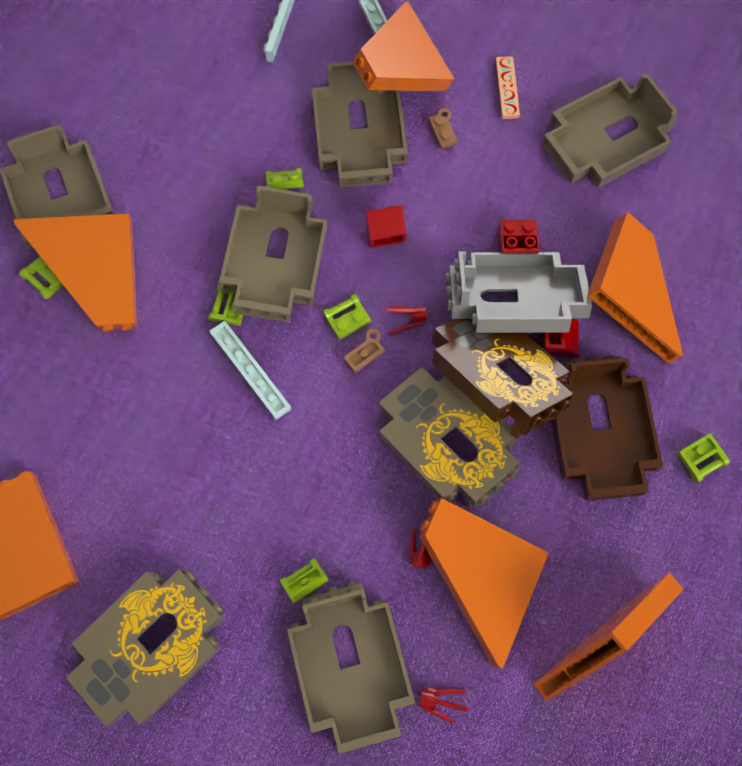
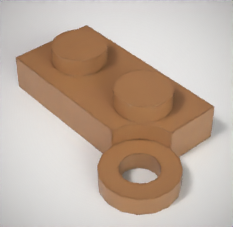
M445 108L440 109L437 115L431 116L428 119L440 149L457 145V138L449 123L451 112Z
M377 329L368 330L366 341L343 357V360L354 373L360 371L385 352V349L379 343L381 333ZM372 333L377 335L375 339L370 338Z

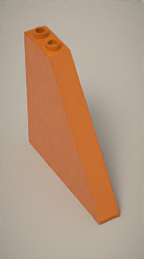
M405 2L361 48L352 62L368 90L446 91L454 81V77L409 2Z
M627 212L614 221L587 297L665 362L670 363L681 358L683 352L654 234Z
M129 213L13 219L16 227L99 330L111 332L113 329L121 328L122 331H129L133 327H137L132 218Z
M23 471L11 480L0 482V621L79 583L38 478L31 471Z
M440 498L433 501L428 509L430 514L420 527V531H422L420 539L491 665L495 668L503 669L549 553Z
M670 572L640 592L533 684L535 688L548 701L628 651L683 591V587Z

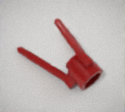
M391 306L385 309L386 312L410 313V320L414 321V323L389 331V334L421 326V322H426L427 320L425 307Z
M412 529L408 558L411 560L410 565L426 569V565H430L432 558L430 555L427 556L428 552L424 551L425 546L423 542L421 543L420 550L416 549L415 552V529Z
M429 687L428 690H422L419 706L424 707V711L430 712L452 724L454 723L453 719L433 709L437 707V704L463 711L469 710L466 706L439 700V695H436L465 694L466 691L464 689H435Z

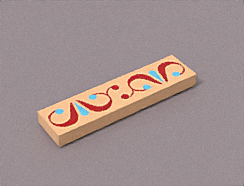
M496 57L502 119L519 118L520 111L513 57Z

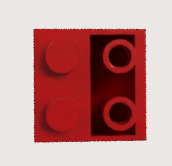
M392 205L388 208L372 209L366 212V232L370 248L406 242L407 232L403 205Z
M537 219L500 220L497 237L498 247L502 253L540 252Z
M572 318L569 332H541V347L551 356L579 357V321Z

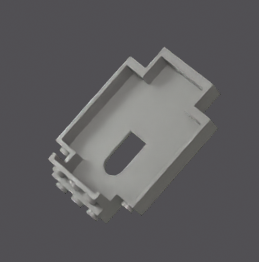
M458 251V259L454 260V265H450L449 273H446V284H449L447 286V297H450L448 299V311H451L452 319H472V325H475L476 333L569 332L572 318L590 317L592 301L587 297L589 286L584 265H562L559 252H471L470 260H467V265H465L466 251ZM484 292H517L518 302H486L481 298V295Z

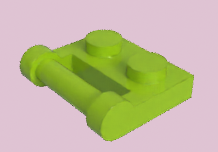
M301 168L272 173L271 171H266L267 186L271 188L290 189L304 187Z
M40 256L19 272V276L24 280H28L41 292L40 295L44 299L50 298L63 286ZM37 272L50 286L45 287L32 274Z
M218 284V293L212 312L208 315V320L213 322L226 321L227 324L240 327L244 315L234 314L233 304L236 293L220 291V285ZM228 293L229 297L223 315L219 314L224 296Z
M356 294L351 295L349 299L331 309L327 308L322 311L339 340L371 323L369 315ZM352 305L355 306L356 309L335 320L332 317Z
M711 433L677 453L696 483L702 481L704 476L719 467H725L730 463L729 458ZM714 454L716 455L717 460L698 470L697 464Z
M315 558L289 577L280 579L293 604L329 581Z

